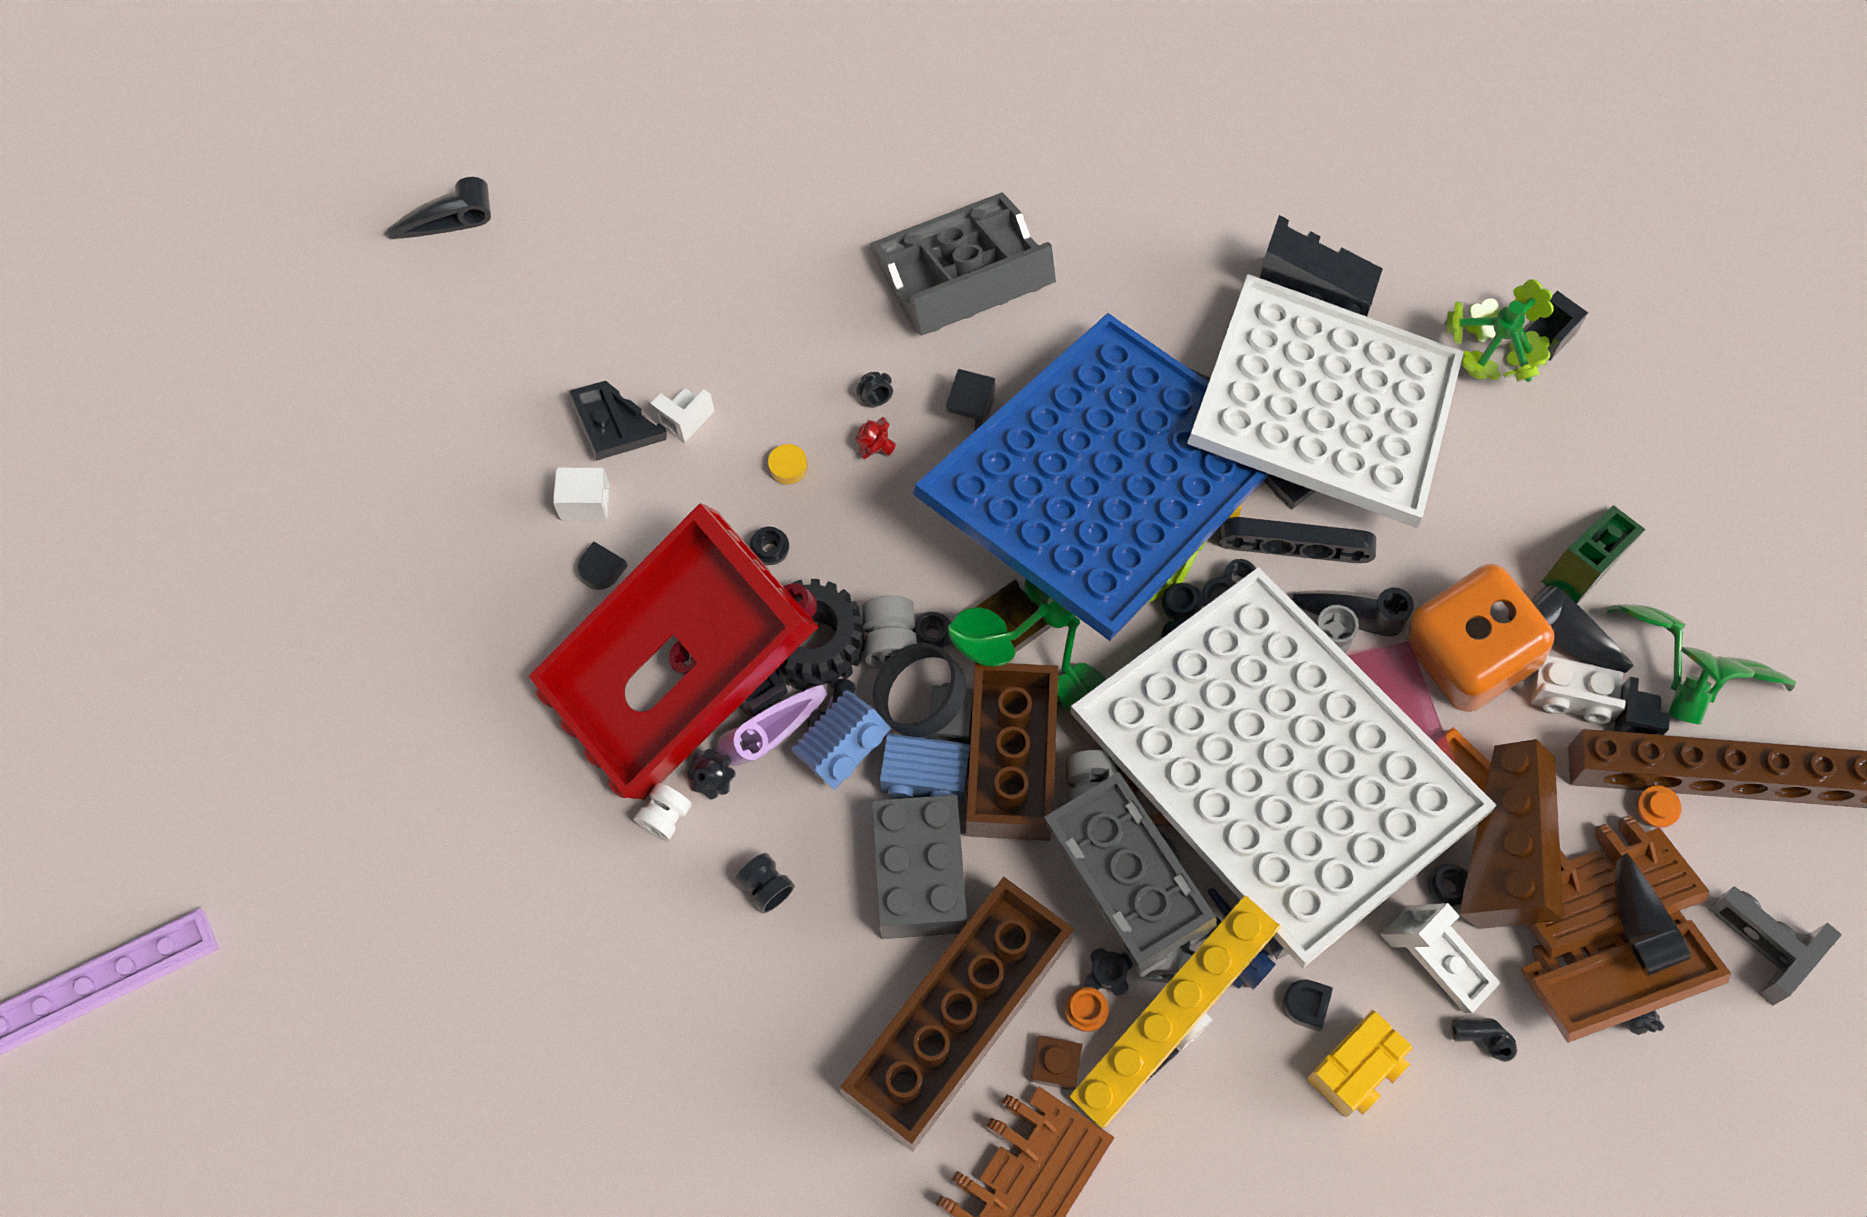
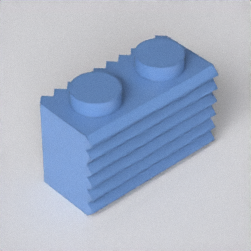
M849 690L843 691V696L838 697L836 703H832L831 709H826V715H821L820 721H815V726L809 727V733L803 734V739L798 740V744L792 746V752L814 774L832 789L836 790L845 779L851 776L854 769L873 748L881 743L882 739L892 728L872 707Z
M887 733L880 775L881 792L888 793V797L892 799L913 798V796L919 798L957 795L958 802H964L971 744Z

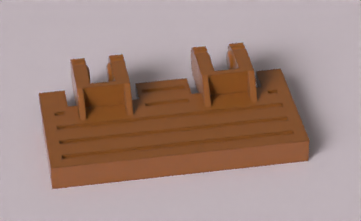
M1627 815L1619 818L1618 825L1621 834L1626 838L1630 847H1626L1606 823L1596 826V829H1594L1597 842L1612 863L1607 860L1600 849L1572 860H1568L1560 850L1564 921L1527 925L1550 959L1624 932L1616 904L1615 879L1617 862L1626 853L1635 862L1669 915L1707 901L1709 889L1660 828L1645 832L1633 816Z
M1680 911L1670 914L1687 943L1691 959L1651 976H1646L1638 965L1625 931L1584 946L1583 950L1588 958L1584 956L1580 948L1562 954L1561 956L1567 964L1563 967L1560 966L1555 957L1550 959L1541 944L1536 945L1532 948L1535 962L1521 968V973L1567 1043L1727 984L1731 972L1692 920L1687 921Z
M1040 1086L1028 1104L1045 1114L1044 1117L1018 1099L1006 1094L1001 1102L1005 1109L1035 1129L1029 1139L1026 1140L1000 1120L991 1118L985 1126L1002 1141L1020 1152L1017 1158L1000 1146L979 1178L981 1182L996 1191L993 1195L958 1171H956L951 1180L958 1189L966 1194H970L985 1205L979 1217H1066L1115 1137ZM941 1195L935 1203L938 1208L950 1217H973L948 1197L945 1198Z

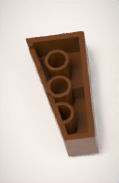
M1537 739L1495 745L1485 794L1496 804V807L1478 823L1459 915L1478 929L1564 921L1555 756Z

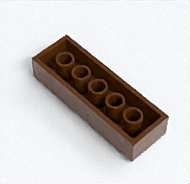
M1003 876L840 1086L842 1097L913 1152L1071 943L1074 928Z

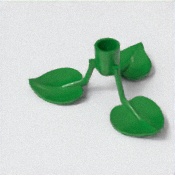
M1027 579L1024 582L1025 592L1028 598L1040 607L1015 630L1007 632L1006 624L1001 617L988 609L977 607L963 610L948 625V635L962 654L976 663L992 667L1005 665L1014 658L1015 648L1010 640L1018 638L1042 616L1051 627L1062 628L1067 626L1068 633L1061 666L1065 674L1058 676L1057 699L1069 713L1073 704L1106 681L1105 677L1098 670L1086 663H1078L1071 668V654L1076 629L1080 624V620Z
M1627 604L1613 605L1608 608L1607 613L1622 611L1646 623L1664 627L1673 634L1674 679L1670 689L1675 690L1676 693L1668 714L1677 719L1701 725L1709 703L1715 702L1718 692L1730 679L1753 677L1764 681L1782 683L1789 692L1796 686V681L1762 663L1742 658L1714 657L1711 653L1704 650L1683 646L1682 628L1686 624L1662 610L1644 605ZM1682 653L1703 669L1699 678L1687 675L1685 681H1682ZM1709 675H1710V676L1715 680V682H1716V683L1713 685L1712 688H1711V685H1712V684L1707 681Z

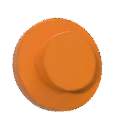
M1649 787L1640 794L1637 800L1639 816L1646 824L1652 827H1669L1681 815L1682 806L1680 799L1675 792L1667 787Z
M1091 987L1076 989L1069 995L1065 1004V1015L1072 1027L1082 1032L1098 1030L1104 1025L1109 1014L1107 999L1100 991Z

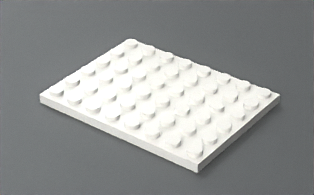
M1259 567L1071 706L1070 713L1231 891L1240 900L1245 895L1249 896L1282 926L1273 937L1302 969L1487 817L1496 807V804Z

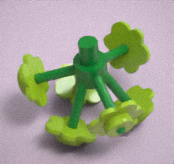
M1529 279L1523 286H1517L1513 290L1516 299L1508 307L1499 310L1496 300L1485 299L1481 304H1472L1470 306L1469 314L1471 316L1463 318L1462 302H1455L1454 311H1448L1445 325L1447 326V333L1454 334V342L1456 344L1462 343L1463 327L1468 333L1475 334V338L1479 342H1485L1488 338L1492 339L1484 353L1477 350L1472 352L1463 351L1461 364L1472 377L1479 380L1486 379L1487 377L1492 380L1500 378L1501 373L1497 370L1498 364L1489 359L1502 339L1512 340L1510 343L1511 352L1507 356V361L1511 366L1518 367L1503 373L1504 378L1515 376L1517 382L1524 380L1530 382L1533 377L1540 375L1538 368L1547 365L1546 361L1550 357L1548 350L1550 345L1549 339L1545 336L1540 337L1535 331L1525 333L1522 328L1525 323V314L1528 320L1536 321L1539 317L1546 318L1553 313V305L1549 301L1552 298V293L1549 289H1542L1539 281Z

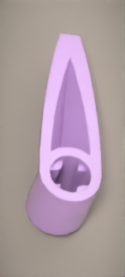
M822 685L810 688L775 704L741 726L724 732L718 741V753L729 756L731 766H740L761 758L796 730L828 696ZM741 741H744L746 745L744 749L741 748Z

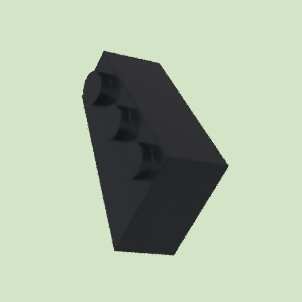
M1279 215L1266 251L1260 279L1367 317L1383 268L1343 247L1337 252L1319 243L1321 236L1312 231L1306 236L1288 227L1289 220Z

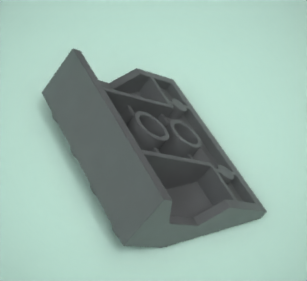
M1003 192L870 243L871 250L906 317L921 336L929 332H935L959 320L970 318L997 305H1003L1012 299L1038 291L1056 282L1052 245L1049 242L1038 245L1031 238L1022 212Z

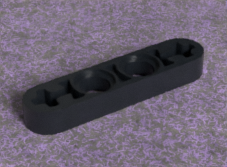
M1231 517L1221 525L1220 544L1231 550L1358 564L1368 563L1376 558L1377 537L1369 531L1246 517Z

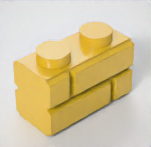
M1371 1010L1307 1079L1343 1116L1348 1117L1356 1109L1363 1115L1381 1096L1375 1088L1385 1078L1393 1083L1410 1066V1063L1404 1057L1413 1048L1405 1038L1391 1028V1025L1376 1011Z

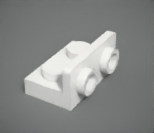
M1547 656L1544 665L1535 672L1531 705L1543 707L1545 711L1552 714L1571 713L1585 716V719L1592 723H1613L1625 710L1626 701L1620 699L1623 672Z

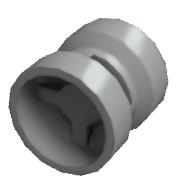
M1331 605L1325 608L1320 613L1316 623L1327 636V633L1332 636V638H1329L1344 653L1349 650L1359 628L1358 618L1355 613L1342 605Z

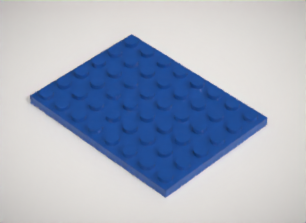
M1107 313L915 484L913 495L1107 640L1111 641L1270 474L1187 444L1209 382Z

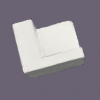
M684 388L673 400L660 393L650 403L656 423L663 425L668 432L684 443L715 411L711 394L705 389L698 395H695L687 388Z
M558 468L555 477L553 504L561 520H607L610 484L604 468Z

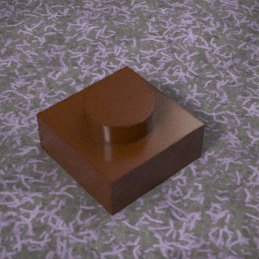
M1039 1035L1031 1083L1074 1091L1083 1044Z

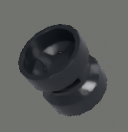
M763 853L753 858L739 871L735 878V882L743 891L750 892L754 896L753 902L762 914L778 907L789 897L795 888L794 883L787 875L779 874L776 870V862L768 853Z

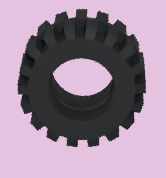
M811 579V584L803 585L802 580L795 581L794 583L800 584L812 592L817 599V609L812 617L813 621L829 625L836 633L828 643L821 647L813 649L798 647L775 672L776 674L780 673L782 682L788 686L792 681H795L796 688L805 691L807 685L816 687L829 683L831 688L836 686L840 676L848 679L853 674L852 665L859 666L862 659L861 651H864V634L859 607L856 601L851 602L850 594L845 589L838 593L835 583L828 581L826 586H822L820 579ZM796 597V598H795V600H796L797 602H799L800 600H802V599H800L799 597Z

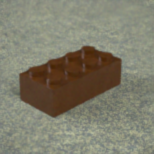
M975 662L966 837L1051 841V832L1044 817L1053 812L1058 666L1007 663L1002 666L992 667Z

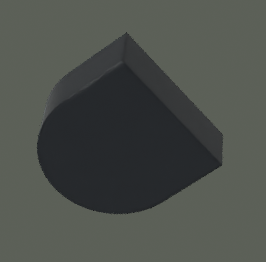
M593 541L580 558L578 571L586 586L601 590L612 586L628 565L625 559Z
M1307 979L1294 982L1283 996L1282 1006L1284 1013L1293 1023L1320 1032L1324 1026L1333 987Z

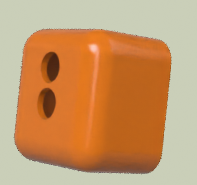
M1486 564L1478 567L1418 607L1411 617L1407 643L1413 655L1450 703L1461 711L1471 712L1480 709L1539 670L1544 665L1552 648L1554 631L1548 621L1503 567L1496 564ZM1499 601L1504 603L1509 610L1508 618L1510 622L1498 623L1491 617L1490 608L1494 603ZM1480 617L1488 621L1491 626L1490 635L1481 640L1471 638L1465 628L1466 623L1470 619Z

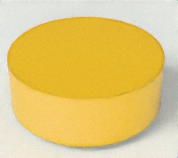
M783 444L776 447L769 455V471L775 481L790 485L801 481L805 477L808 470L807 457L800 447L793 444Z

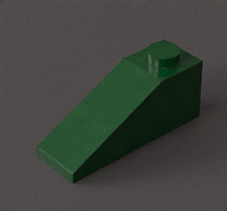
M1613 505L1566 549L1541 582L1545 585L1550 584L1560 588L1578 604L1646 529Z

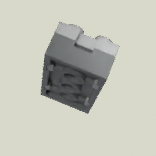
M1119 772L1044 817L1061 852L1141 977L1168 962L1167 954L1186 942L1192 947L1210 936L1217 928L1216 916Z

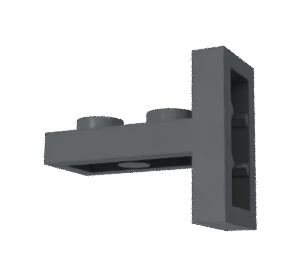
M1735 886L1718 897L1709 908L1711 912L1779 968L1776 974L1759 992L1773 1006L1793 994L1842 935L1827 922L1811 932L1801 942L1797 939V935L1792 928L1783 922L1773 919L1761 909V905L1755 897L1747 892L1740 891Z

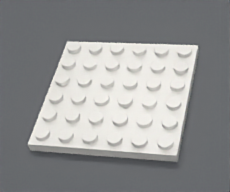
M1247 274L1187 444L1417 528L1423 518L1464 352Z

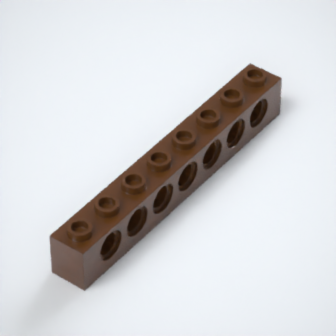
M1582 729L1568 746L1570 785L1639 791H1644L1652 786H1664L1677 794L1867 808V751L1590 729Z

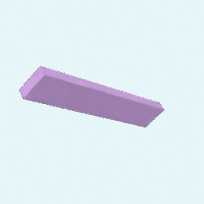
M199 908L1 1003L0 1055L220 949L206 912Z

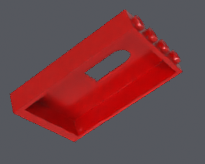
M699 503L528 677L538 688L535 691L538 698L548 707L554 708L561 717L559 720L561 727L569 735L578 738L585 747L583 750L585 757L596 767L602 768L610 778L607 781L609 787L621 798L645 800L656 783H662L819 626L717 510ZM674 635L697 664L654 707L643 712L634 710L629 706L625 696V689L629 679Z

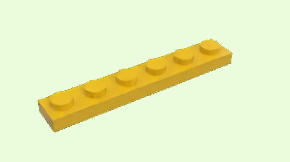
M1245 895L1069 1097L1101 1128H1106L1282 926L1249 896Z

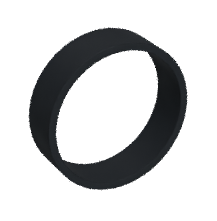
M917 643L906 646L894 653L883 664L877 674L873 686L875 709L884 721L900 734L911 737L932 735L946 727L959 712L966 693L965 675L959 664L942 648L936 645ZM935 657L946 660L951 671V683L948 694L940 707L930 716L918 722L898 723L893 721L889 713L888 698L891 687L898 675L910 664L924 658Z

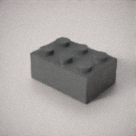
M957 795L872 801L881 939L959 934L967 924Z

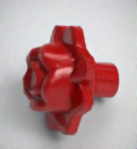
M881 417L877 422L867 420L859 428L855 436V442L859 446L858 453L863 459L866 460L879 451L887 456L893 453L896 443L888 438L887 429L890 423L886 421V418Z

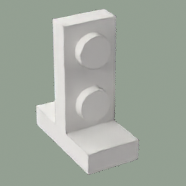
M1448 903L1408 905L1380 935L1390 947H1407L1464 1013H1473L1497 988L1500 981L1451 927L1460 916Z

